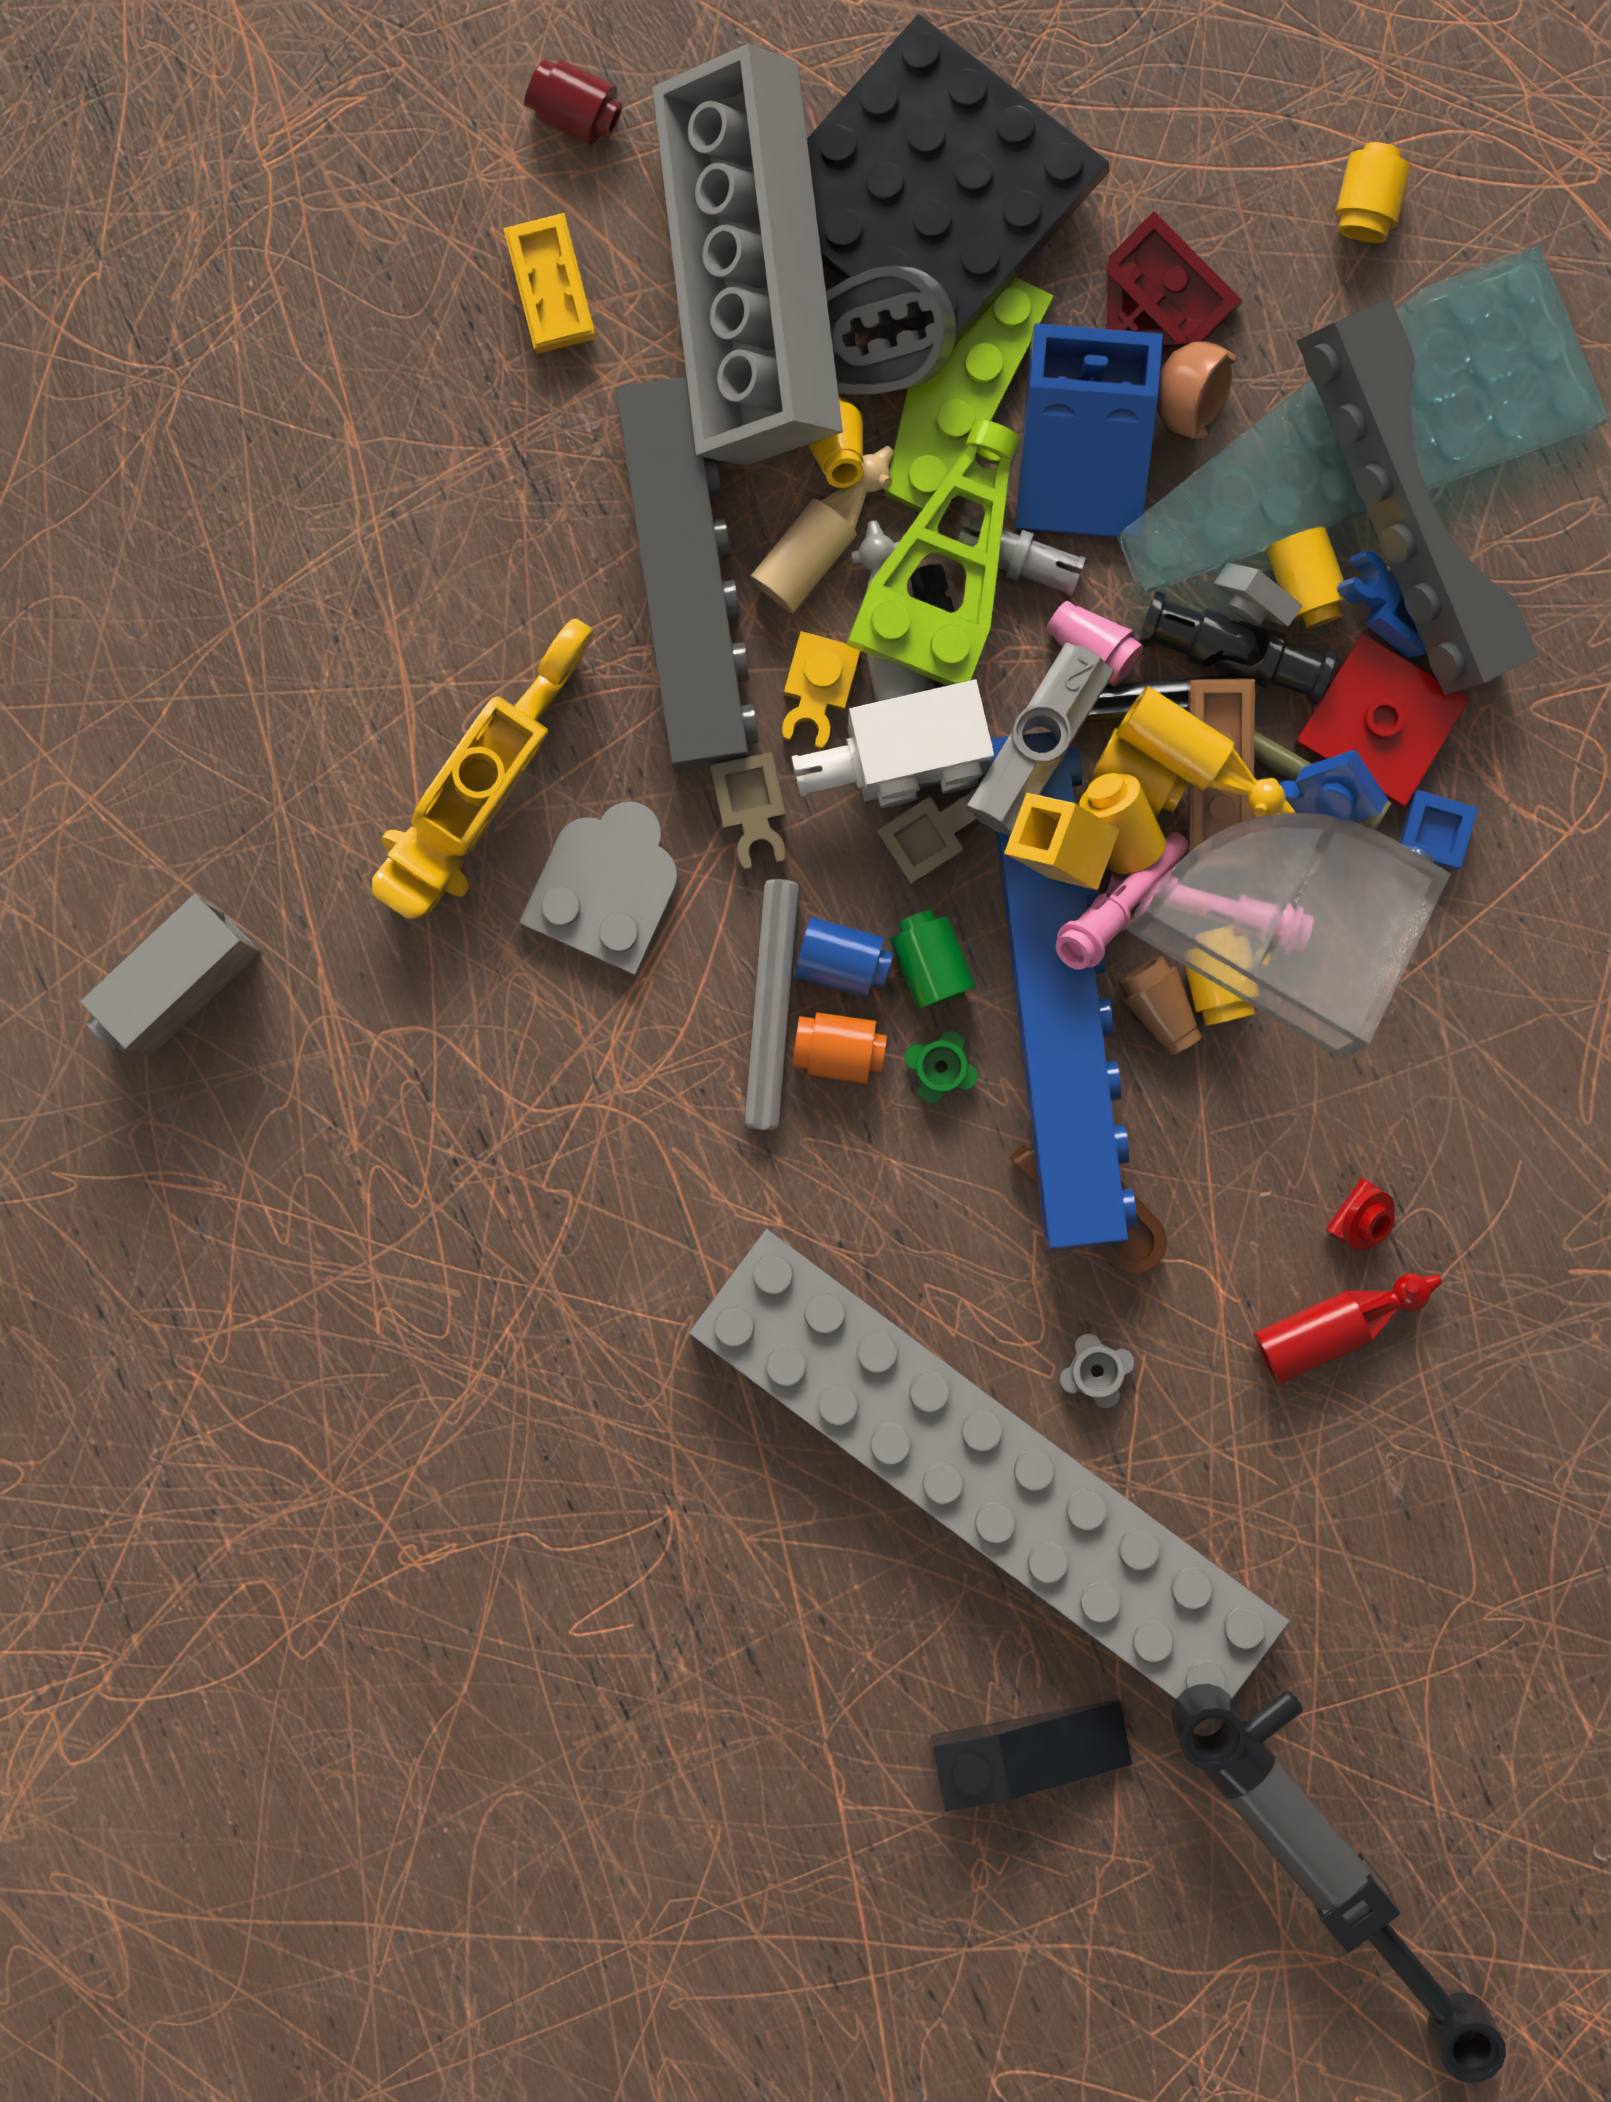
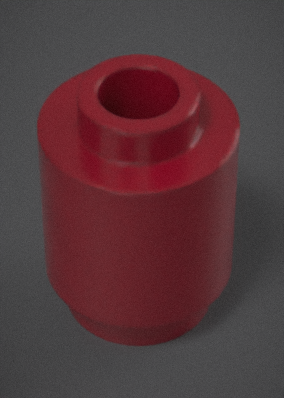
M544 59L538 65L530 80L524 100L525 107L536 111V119L590 145L594 144L600 136L605 138L611 136L623 109V103L616 100V85L563 60L555 64Z

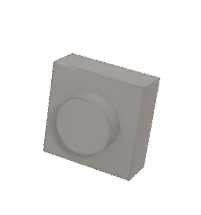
M1227 562L1214 581L1217 587L1232 598L1228 604L1229 609L1255 626H1260L1263 620L1289 627L1303 606L1258 569Z

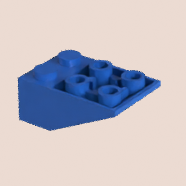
M1035 323L1029 346L1015 530L1133 540L1141 539L1158 400L1163 334Z

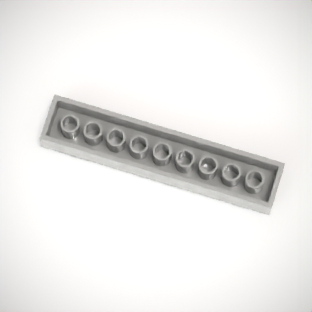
M768 1229L763 1232L689 1331V1334L1175 1699L1184 1690L1198 1684H1211L1221 1687L1233 1699L1289 1622L1281 1613ZM1211 1718L1204 1721L1213 1726L1217 1719Z

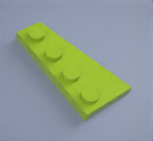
M1016 277L953 348L942 370L928 382L907 390L889 470L892 484L888 489H885L884 496L918 513L923 510L966 450L965 444L973 423L977 420L993 421L1029 349L1035 323L1042 324L1052 304L1054 295ZM950 504L948 505L943 517L945 516Z

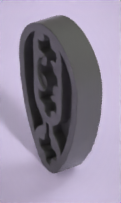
M907 266L878 267L850 277L826 291L832 344H834L833 355L838 393L880 394L915 388L934 378L947 363L956 337L955 313L945 290L927 273ZM920 309L922 311H932L934 315V323L927 325L925 332L924 330H907L897 334V344L894 338L872 340L868 343V347L863 345L857 346L855 342V334L863 330V325L864 327L887 325L890 322V315L893 319H909L919 315Z

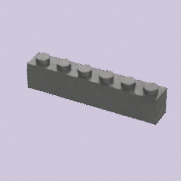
M687 377L615 387L673 770L677 772L710 767V765L748 757L747 744L759 742L754 705L741 706L737 682L750 680L744 642L731 644L728 619L740 618L735 580L722 582L719 557L731 556L725 518H712L709 499L711 495L721 494L717 460L696 455Z

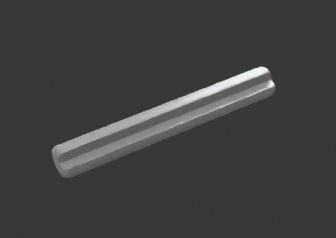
M771 879L767 880L764 885L745 1124L748 1128L754 1130L773 1131L779 1126L799 891L797 883L790 880Z

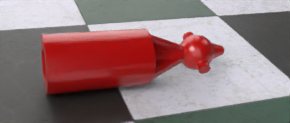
M1408 1273L1400 1276L1395 1281L1392 1291L1345 1290L1253 1332L1254 1339L1269 1373L1276 1384L1280 1385L1372 1343L1399 1308L1410 1312L1424 1308L1429 1302L1431 1294L1442 1284V1280L1439 1275L1422 1277L1415 1273Z

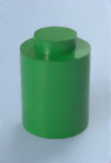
M929 909L896 923L900 934L892 937L890 943L917 1011L938 1005L977 988L949 916L936 919L932 909Z

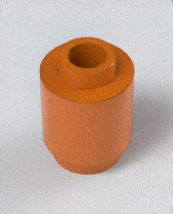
M816 1012L815 1018L799 1016L792 1067L808 1069L807 1075L867 1084L869 1071L882 1073L887 1035L875 1034L876 1021L819 1012Z

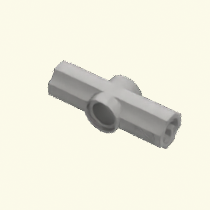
M1066 642L1028 706L1016 718L1011 734L967 804L966 810L993 830L1010 836L1026 792L1036 795L1041 794L1055 769L1063 762L1067 749L1112 677L1114 669L1107 665L1100 656L1085 647ZM1033 727H1044L1055 735L1057 746L1047 753L1032 751L1026 746L1023 734Z

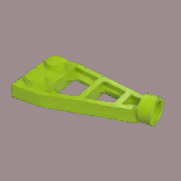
M977 420L973 423L965 444L966 450L870 582L846 645L947 686L971 681L991 628L1009 470L1021 443V437L1017 433L991 421ZM976 458L996 466L984 468L978 464ZM957 496L981 504L984 509V518L978 542L973 547L938 533V524L951 500ZM939 554L959 562L964 568L966 580L963 603L955 612H947L910 597L908 594V579L920 562L928 555Z

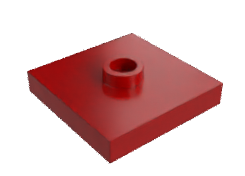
M1361 633L1324 692L1320 703L1313 710L1293 744L1321 761L1356 749L1380 788L1384 790L1388 800L1402 809L1408 803L1470 698L1459 691L1444 695L1436 677Z

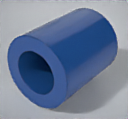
M810 917L794 978L867 998L871 986L879 989L884 988L893 953L881 950L884 941L882 936Z

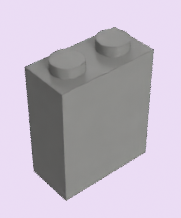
M195 893L80 1001L93 1015L86 1024L113 1051L118 1047L125 1054L133 1051L152 1056L257 957L261 951L217 905Z

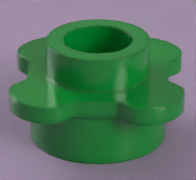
M945 1031L941 1034L939 1040L925 1046L918 1043L913 1044L905 1053V1063L909 1068L914 1069L920 1083L918 1095L927 1103H937L942 1099L943 1094L957 1088L964 1091L969 1090L977 1082V1070L973 1066L968 1065L962 1050L965 1041L958 1032ZM938 1061H944L947 1064L946 1072L938 1073L935 1070V1064Z

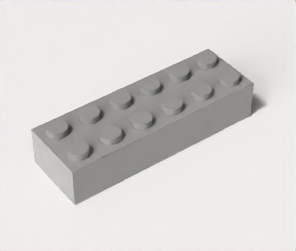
M748 43L652 87L695 451L697 456L742 466L762 461L843 432L798 63Z

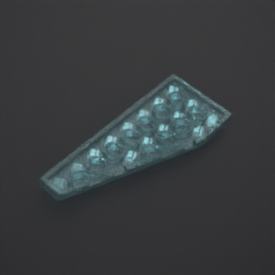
M1540 245L1428 285L1396 310L1415 356L1411 384V428L1416 458L1426 490L1600 427L1609 420ZM1310 379L1121 531L1117 538L1138 592L1142 596L1226 565L1227 562L1231 563L1264 551L1271 544L1288 536L1317 527L1326 528L1368 511L1356 490L1355 480L1340 444L1332 433L1330 420L1314 382Z

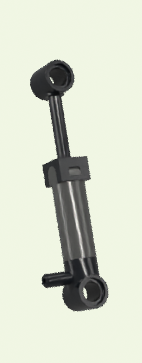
M1198 1684L1184 1690L1175 1700L1172 1709V1724L1186 1759L1205 1773L1315 1905L1320 1920L1348 1953L1367 1939L1372 1943L1430 2013L1428 2017V2031L1446 2071L1455 2079L1466 2083L1483 2082L1493 2077L1503 2065L1506 2057L1505 2042L1486 2004L1472 1994L1462 1992L1448 1995L1390 1926L1389 1923L1401 1913L1388 1885L1361 1853L1357 1855L1264 1743V1741L1303 1713V1706L1298 1698L1291 1691H1285L1246 1721L1237 1710L1230 1694L1221 1687L1211 1684ZM1216 1718L1224 1721L1222 1727L1211 1735L1202 1736L1194 1733L1195 1727L1206 1719ZM1467 2032H1478L1472 2040L1466 2043L1455 2042L1460 2035Z

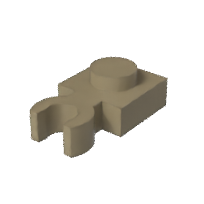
M772 752L710 765L723 828L727 829L740 825L743 828L744 835L741 837L737 847V855L742 867L745 870L752 868L749 851L755 842L761 840L767 841L773 846L777 863L783 862L786 855L785 844L781 836L776 831L770 829L768 819L786 816Z

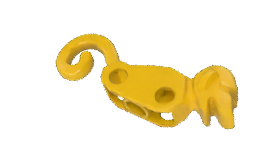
M576 618L571 619L563 627L539 664V676L515 706L500 696H495L488 702L416 806L411 819L414 827H410L406 832L388 830L384 833L381 843L389 853L387 860L372 878V893L376 899L403 917L414 919L431 912L446 892L458 897H462L467 893L470 887L466 876L460 870L464 863L461 856L466 855L475 848L542 746L549 731L537 721L558 696L587 651L594 635L593 629Z

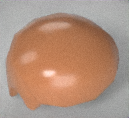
M1192 342L1172 353L1160 370L1156 408L1159 417L1170 430L1194 439L1203 440L1207 437L1208 433L1204 427L1215 419L1228 400L1233 380L1231 364L1236 362V355L1218 344L1209 342Z

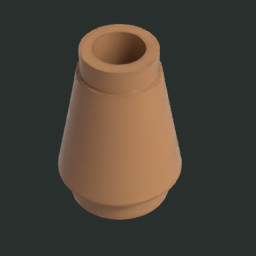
M1163 956L1144 963L1119 981L1120 986L1125 992L1121 1000L1162 1046L1164 1045L1169 1055L1177 1054L1189 1048L1202 1038L1177 967L1169 968Z

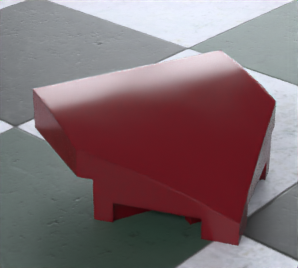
M1155 211L1109 256L1106 271V329L1163 334L1162 347H1184L1192 342H1204L1243 303L1242 299Z

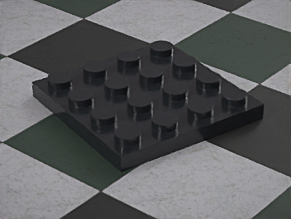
M920 14L909 23L807 138L822 262L845 280L873 268L887 266H907L927 273L942 286L953 306L956 319L954 347L1109 173L1108 160ZM920 309V314L915 317L895 320L907 330H924L925 332V327L934 323V315L932 311H922Z

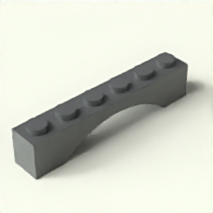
M1391 298L1297 340L1296 342L1305 361L1307 373L1317 389L1330 420L1332 433L1340 444L1355 480L1356 490L1365 504L1380 540L1381 550L1388 559L1403 595L1406 610L1414 621L1429 657L1430 667L1437 677L1444 695L1484 684L1537 657L1538 653L1514 596L1490 581L1464 555L1445 529L1428 496L1417 462L1411 428V384L1415 356Z

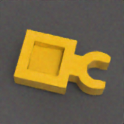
M800 631L784 689V696L798 699L800 704L799 707L791 710L783 721V741L791 743L795 727L799 723L807 721L813 723L818 729L815 749L819 751L824 750L830 738V723L825 715L826 709L828 707L845 712L861 654L860 650L840 641Z

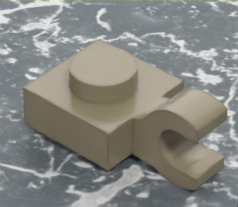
M976 789L941 812L929 796L876 830L911 886L964 852V848L955 835L979 822L973 814L966 810V806Z

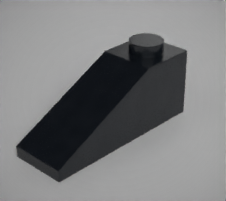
M1119 1699L931 1735L946 1812L1014 1799L1132 1765Z

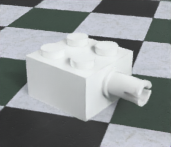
M975 679L849 708L847 729L850 738L846 739V746L802 756H791L795 776H798L797 786L800 797L806 796L807 793L856 782L857 788L862 789L864 802L879 799L880 807L886 808L916 800V792L922 788L941 785L942 793H953L978 786V778L989 770L994 752L977 680ZM815 771H820V772H816V773H812V774H808V775H802V774H806V773H811V772H815Z

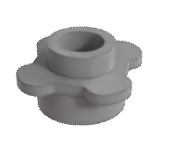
M1094 1334L1081 1335L1075 1341L1076 1355L1070 1367L1062 1370L1060 1374V1383L1063 1389L1069 1393L1080 1391L1093 1397L1095 1404L1101 1408L1112 1407L1119 1401L1120 1394L1118 1389L1124 1380V1375L1130 1373L1134 1368V1358L1126 1349L1113 1350L1102 1345L1099 1338ZM1097 1364L1101 1365L1103 1368L1102 1375L1094 1377L1091 1374V1368Z

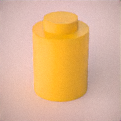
M1317 527L1296 533L1271 544L1265 549L1277 585L1303 605L1292 622L1304 620L1306 629H1311L1335 621L1343 616L1340 606L1348 601L1339 594L1337 586L1344 579L1325 527Z
M1115 728L1087 786L1099 776L1108 773L1132 775L1139 781L1155 818H1157L1162 808L1173 813L1187 787L1188 781L1117 736V729Z
M1108 773L1093 780L1083 793L1079 806L1120 829L1107 863L1108 868L1118 874H1132L1153 865L1163 855L1166 849V839L1137 778L1128 774Z

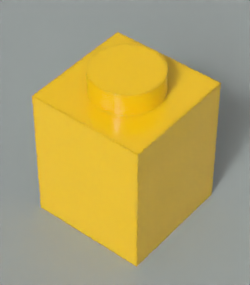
M1026 792L1004 854L1049 879L1098 890L1120 829L1076 803Z

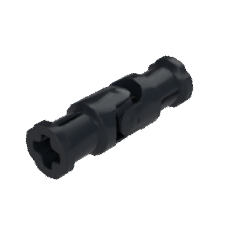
M1159 591L1154 593L1138 642L1145 648L1150 643L1186 654L1189 663L1201 667L1215 665L1218 670L1240 679H1254L1255 685L1263 688L1274 684L1307 695L1308 703L1318 705L1323 697L1337 651L1328 648L1323 653L1287 642L1284 633L1255 626L1244 621H1230L1221 612L1206 608L1201 613L1166 601L1165 593ZM1257 642L1260 648L1259 663L1253 666H1246L1248 656L1253 652Z

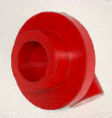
M1361 1177L1325 1230L1344 1244H1348L1357 1250H1367L1384 1241L1391 1233L1395 1223L1393 1198Z

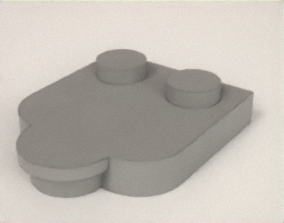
M622 802L608 809L601 820L580 818L566 825L555 842L519 923L526 928L637 976L678 883V873L672 857L663 848L659 847L661 827L656 815L643 804Z

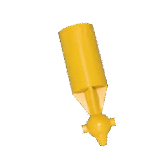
M1147 686L1141 692L1117 729V736L1201 791L1210 787L1244 795L1247 797L1248 807L1258 818L1275 815L1291 819L1295 814V810L1285 799V792L1278 781L1274 778L1257 781L1234 749V742L1150 686Z

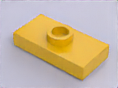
M565 213L503 228L535 354L595 340L596 335Z

